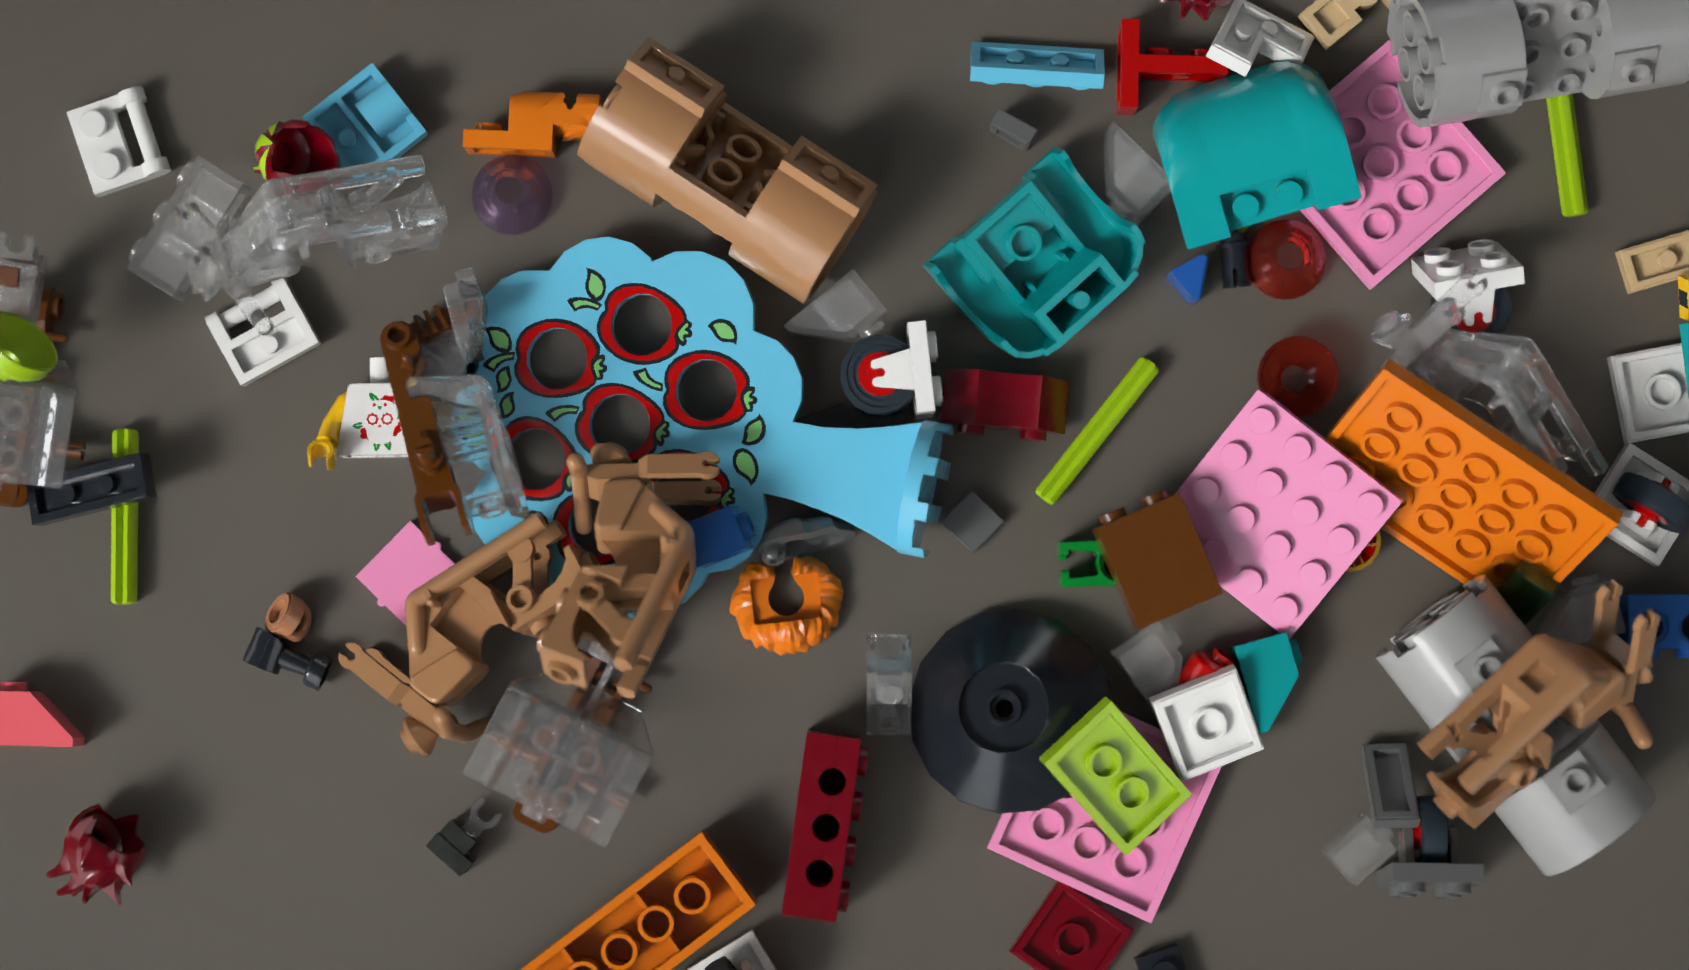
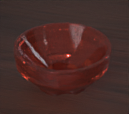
M1290 219L1276 220L1264 225L1250 239L1251 246L1247 247L1250 281L1264 295L1279 300L1296 299L1314 289L1321 280L1325 271L1326 252L1321 238L1308 225ZM1290 243L1296 245L1301 250L1302 261L1297 268L1286 269L1278 263L1276 254L1281 245Z
M1291 336L1274 343L1264 353L1257 370L1258 388L1263 389L1297 417H1306L1319 412L1331 402L1339 384V369L1334 356L1324 344L1305 336ZM1296 366L1306 374V385L1300 392L1288 391L1282 385L1281 375L1285 368Z

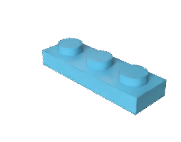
M972 41L970 81H978L990 85L1011 83L1026 84L1031 87H1071L1076 90H1086L1089 88L1103 89L1105 77L1104 49Z

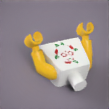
M384 357L370 358V383L349 384L347 392L337 397L322 422L316 440L312 441L307 447L309 467H313V462L316 458L327 457V470H333L336 466V449L337 455L343 458L408 457ZM422 392L419 394V397L428 396V394ZM431 400L433 410H436L444 440L443 417Z

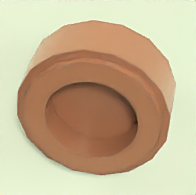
M290 592L282 593L273 601L268 609L265 618L266 630L281 639L285 638L292 642H298L305 638L310 630L312 621L311 611L303 599Z

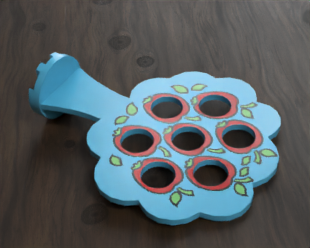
M609 236L585 239L564 251L550 271H519L501 279L485 295L486 324L477 326L476 337L484 360L479 362L478 371L471 382L459 390L454 404L455 433L465 455L486 473L473 494L471 515L474 529L486 545L536 512L542 514L546 524L553 520L560 522L567 536L549 547L553 555L549 566L550 586L556 581L563 570L565 562L563 548L570 545L585 551L576 542L572 533L574 504L570 472L566 463L567 458L572 453H579L584 457L586 464H592L590 451L597 444L592 432L593 417L597 408L606 399L616 395H629L638 399L646 408L650 418V432L645 443L637 451L629 454L633 463H639V459L647 454H700L702 452L716 454L720 458V464H706L704 466L720 467V473L713 480L721 485V491L715 492V494H721V500L718 504L711 506L704 515L730 505L738 506L740 513L746 511L749 514L756 532V536L750 538L754 549L705 568H696L695 575L680 604L687 602L702 587L710 573L733 569L753 555L765 534L769 517L765 494L791 499L841 518L897 550V553L924 559L928 556L930 550L919 547L927 522L939 523L942 507L933 505L932 501L937 479L948 481L951 463L940 459L942 436L943 434L954 436L953 426L924 420L920 423L855 429L820 427L795 422L804 401V378L796 358L779 341L755 331L754 300L746 281L728 262L702 251H675L657 260H653L631 242ZM638 295H651L660 299L667 306L672 318V331L668 341L659 351L649 355H633L628 353L618 343L614 333V319L619 308L627 300ZM554 329H567L574 332L583 341L587 351V365L583 375L575 384L564 389H550L543 386L535 378L530 366V353L535 342L544 333ZM703 360H715L724 364L733 373L737 383V397L732 408L723 417L713 421H699L692 418L683 409L678 397L679 383L683 374L691 365ZM532 429H544L553 433L561 442L565 452V466L561 476L551 486L541 490H530L521 486L513 478L508 466V454L513 442L522 433ZM652 478L650 480L658 482L660 478ZM612 554L594 555L601 566L615 565Z

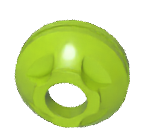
M0 311V380L5 382L7 380L29 382L45 378L58 362V354L53 342L39 327L29 320L10 312Z

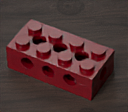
M807 730L781 915L836 922L838 911L847 912L850 881H842L844 866L853 867L856 848V837L848 836L850 820L859 822L863 794L862 792L854 791L856 775H866L869 753L868 747L860 746L861 737ZM836 768L844 774L846 781L841 789L828 791L822 787L819 777L826 769ZM830 814L838 820L839 828L832 835H821L814 828V820L819 815ZM815 860H825L832 866L833 872L827 879L817 880L808 873V865Z

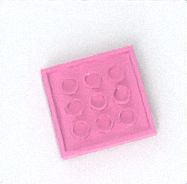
M1390 40L1329 91L1341 118L1362 198L1319 211L1316 206L1300 210L1369 290L1375 287L1506 174L1462 122L1419 128L1412 122L1403 106L1396 82L1403 81L1399 71L1398 55L1392 56Z
M1261 388L1256 391L1175 493H1180L1219 585L1279 633L1287 632L1289 639L1403 501L1400 496Z
M1121 712L1176 775L1161 730ZM1221 767L1183 781L1182 783L1192 793V796L1127 856L1116 847L1070 794L1039 811L1001 814L987 848L1152 923Z

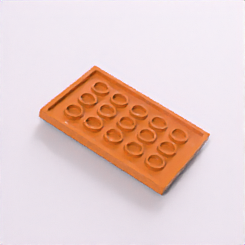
M1391 358L1388 359L1324 437L1403 499L1402 503L1381 527L1382 530L1463 584L1479 575L1485 574L1521 621L1619 524L1623 514Z

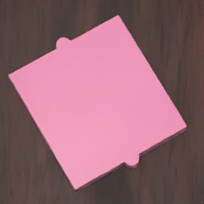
M409 521L356 577L378 598L377 604L379 606H386L406 625L405 601L407 596L413 590L455 563L441 550L442 544L440 542H435V545L428 546L422 531L412 521Z

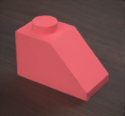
M0 681V745L84 746V735L43 691H28V682Z

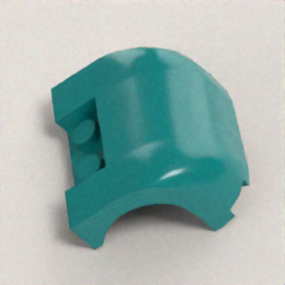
M1289 60L1274 62L1250 69L1246 77L1237 73L1185 89L1171 96V100L1159 110L1155 121L1152 122L1153 138L1162 161L1182 235L1188 250L1231 237L1230 231L1312 206H1316L1319 211L1362 198L1347 138L1334 99L1318 71H1314L1307 65L1291 63Z
M1055 147L1021 176L1023 181L960 237L954 235L922 264L971 324L989 341L1016 358L1030 359L1042 355L1048 356L1070 340L1139 275L1137 270L1143 258V244L1146 243L1137 225L1113 212L1084 181L1068 154L1064 150Z

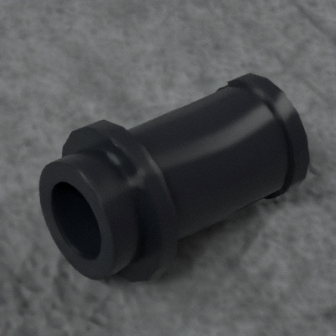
M1246 233L1230 234L1231 237L1219 240L1220 244L1215 245L1216 249H1220L1222 288H1236L1235 269H1237L1238 286L1249 287L1251 282L1247 247L1251 246V241H1246Z

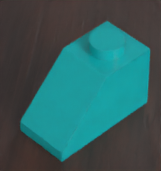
M1287 632L1272 634L1229 647L1231 656L1237 661L1235 667L1241 677L1259 734L1269 731L1299 677L1297 666L1302 664L1301 652L1296 639L1289 640Z

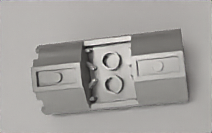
M1390 0L1387 34L1391 40L1392 56L1398 55L1399 71L1403 81H1398L1396 84L1408 116L1419 128L1511 114L1526 101L1580 92L1590 99H1600L1683 85L1689 81V0Z
M1485 574L1467 581L1463 585L1466 591L1460 594L1458 591L1451 595L1447 594L1437 602L1430 604L1399 628L1398 632L1390 638L1391 642L1395 645L1392 649L1387 651L1383 647L1375 654L1377 661L1431 730L1533 637ZM1487 709L1468 728H1472L1479 722H1484L1492 729L1493 719L1489 710ZM1558 715L1543 729L1553 739L1549 770L1547 771L1542 766L1537 771V775L1530 785L1521 790L1517 789L1494 811L1545 876H1553L1567 871L1607 847L1631 828L1649 810L1656 799V793L1598 719L1586 728L1578 729L1567 719ZM1448 746L1446 747V750L1456 763L1473 750L1459 747L1450 749Z

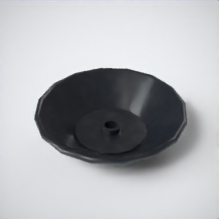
M1024 609L982 612L946 631L921 661L909 697L912 741L929 775L960 802L997 814L1039 811L1069 795V792L1038 758L1105 696L1110 700L1109 681L1091 647L1059 620ZM1008 700L1013 704V712L1008 717H1001L998 713V706L1001 702Z

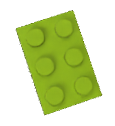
M1106 696L1038 758L1125 856L1133 851L1192 796V793Z

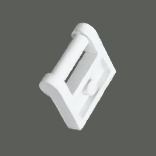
M142 86L127 88L117 95L67 111L93 193L97 197H102L163 176L171 171L167 157L161 156L144 105L147 97ZM128 110L145 161L136 167L117 113Z
M283 274L271 280L272 285L234 307L221 314L215 311L205 317L212 335L239 384L243 387L322 344L298 302L290 283ZM282 302L285 311L238 337L232 338L229 331L230 328L275 303Z

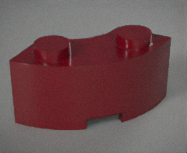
M945 369L940 422L958 425L957 433L982 436L984 435V428L1016 431L1020 432L1021 440L1046 442L1047 434H1065L1070 381L1043 375L1011 374L982 369Z

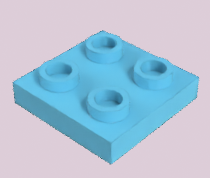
M373 63L302 116L311 126H318L335 141L341 167L359 189L429 135Z

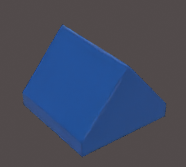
M1200 254L1171 270L1166 275L1167 280L1188 304L1194 305L1202 298L1209 260L1207 255Z

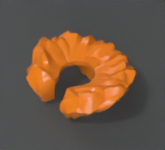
M796 556L793 559L790 573H792L795 582L804 593V603L801 609L793 615H780L770 606L769 592L773 587L776 576L774 566H769L764 562L761 564L749 563L746 566V570L739 575L740 581L732 593L729 611L730 614L736 616L744 639L751 640L757 649L762 646L766 650L773 651L780 656L786 653L792 655L798 652L807 653L811 646L820 645L822 638L827 639L830 637L831 628L837 627L839 622L838 611L842 607L841 602L843 601L844 594L841 580L829 570L825 563L811 556Z

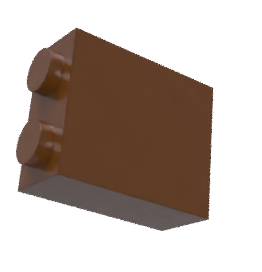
M1161 490L1140 499L1143 508L1127 515L1124 507L1100 516L1099 520L1102 526L1092 530L1134 630L1146 627L1223 594L1180 493L1168 497L1166 490Z

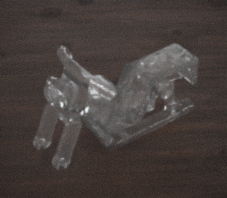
M422 155L268 180L261 185L241 216L235 217L230 221L228 232L225 233L223 239L217 227L199 209L198 204L186 203L188 210L186 212H182L181 209L175 206L171 211L174 222L180 224L199 245L197 247L199 256H193L188 251L183 255L185 265L189 268V279L193 294L201 293L203 300L206 302L210 301L223 288L235 300L236 306L260 335L268 336L274 331V324L252 297L250 287L297 274L300 271V264L296 253L298 249L301 257L307 259L310 256L308 246L337 241L340 254L354 270L356 269V263L366 261L369 264H378L387 261L393 256L438 249L443 229L447 226V213L443 201H436L430 181L424 182L420 188L410 194L381 202L394 188L399 187L403 183V179L424 176L426 166ZM373 184L370 188L358 189L350 193L348 196L349 204L342 195L341 189Z
M1468 269L1464 271L1459 280L1413 326L1410 327L1412 317L1409 313L1398 314L1397 311H1390L1374 322L1375 329L1370 334L1371 340L1387 348H1394L1377 369L1376 374L1389 358L1404 368L1413 361L1410 367V371L1455 402L1466 399L1480 404L1492 415L1494 428L1529 451L1532 450L1535 455L1567 475L1566 470L1568 466L1564 459L1571 462L1580 460L1589 477L1605 474L1609 468L1539 347L1533 340L1522 336L1471 333L1450 328L1462 320L1465 315L1464 307L1475 297L1480 296L1487 288L1488 282L1486 278L1480 280L1477 284L1472 283L1471 280L1478 270ZM1548 408L1565 436L1549 435L1540 419ZM1573 475L1568 476L1574 481H1576Z

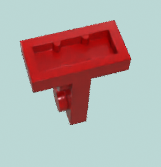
M1122 18L1118 26L1116 115L1135 114L1138 108L1139 81L1211 82L1228 75L1227 67L1206 57L1209 49H1194L1190 51V55H1172L1173 50L1169 48H1150L1146 50V54H1139L1140 19Z

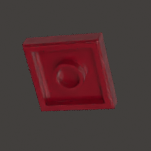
M1056 881L1010 947L1009 952L1034 970H1107L1134 932V929L1081 891Z

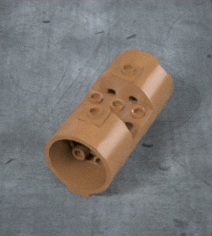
M648 37L627 60L624 69L615 80L617 85L607 97L604 105L598 106L582 137L577 156L581 157L586 164L651 206H659L666 200L674 208L685 212L708 227L713 233L722 236L732 243L728 254L730 257L805 305L825 281L854 237L876 198L878 184L803 136L798 139L794 146L779 138L725 103L727 93L723 91L725 88L723 84Z

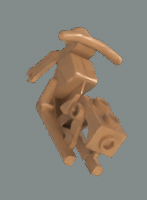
M614 442L595 444L590 451L592 464H586L584 457L579 453H572L568 456L566 463L571 478L575 528L578 533L583 535L589 534L592 531L591 499L600 501L594 524L597 548L603 554H612L615 565L582 566V571H578L571 587H566L562 591L556 607L557 614L551 626L546 625L543 628L537 642V652H540L545 675L559 683L574 684L587 689L590 683L586 656L578 651L581 640L584 638L590 642H598L613 658L615 667L623 672L617 685L618 692L629 699L635 697L697 568L693 528L668 505H703L709 507L720 502L721 494H706L708 491H721L719 482L713 480L720 473V467L704 466L706 464H720V458L712 452H702L700 454H647L639 459V463H633L624 447ZM652 478H701V479H705V480H702V481H660V482H654V481H651L650 479H652ZM629 610H638L634 620L626 618Z
M534 513L419 586L407 596L405 601L410 677L388 660L384 653L378 649L368 648L365 650L363 646L357 643L345 644L350 652H354L355 658L351 660L350 657L339 653L338 659L342 667L351 670L386 700L401 707L411 715L402 719L403 729L400 731L401 739L411 753L419 752L424 757L429 756L433 752L438 736L447 740L467 743L490 734L494 728L493 721L490 718L483 717L464 725L460 724L456 716L444 707H454L488 674L489 666L481 659V646L486 632L492 626L504 624L506 627L522 635L539 637L546 625L551 626L557 614L556 607L562 591L566 587H571L578 571H582V566H601L590 551L586 553L568 545L563 548L565 554L563 570L556 581L550 586L549 566L553 555L549 547L567 536L565 529L557 520L546 524L541 513ZM513 570V587L506 596L491 583Z
M1611 580L1609 589L1602 585L1595 597L1596 606L1590 637L1595 649L1577 645L1547 634L1535 635L1418 742L1419 747L1432 760L1447 746L1450 749L1458 747L1473 749L1449 769L1439 773L1430 771L1426 775L1437 795L1433 798L1436 805L1449 818L1454 819L1458 815L1475 829L1517 789L1521 790L1530 785L1535 779L1537 771L1542 766L1547 771L1549 770L1553 739L1543 729L1558 715L1567 719L1576 728L1583 729L1611 710L1621 718L1637 747L1640 749L1651 747L1653 737L1637 708L1633 705L1636 685L1653 681V675L1650 672L1653 668L1651 659L1660 616L1652 609H1648L1646 618L1640 614L1633 624L1631 646H1629L1614 631L1623 587L1615 580ZM1487 709L1489 710L1493 719L1492 729L1484 722H1479L1472 728H1468Z

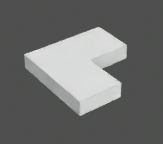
M1234 0L1206 57L1246 77L1258 52L1276 62L1289 60L1291 63L1302 64L1315 36L1246 0Z

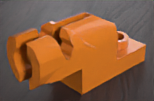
M525 91L510 96L508 131H503L500 124L476 123L475 129H463V148L468 154L556 158L557 137H562V142L581 140L598 106H603L601 94H578L576 103L570 110L568 109L569 103L564 92Z

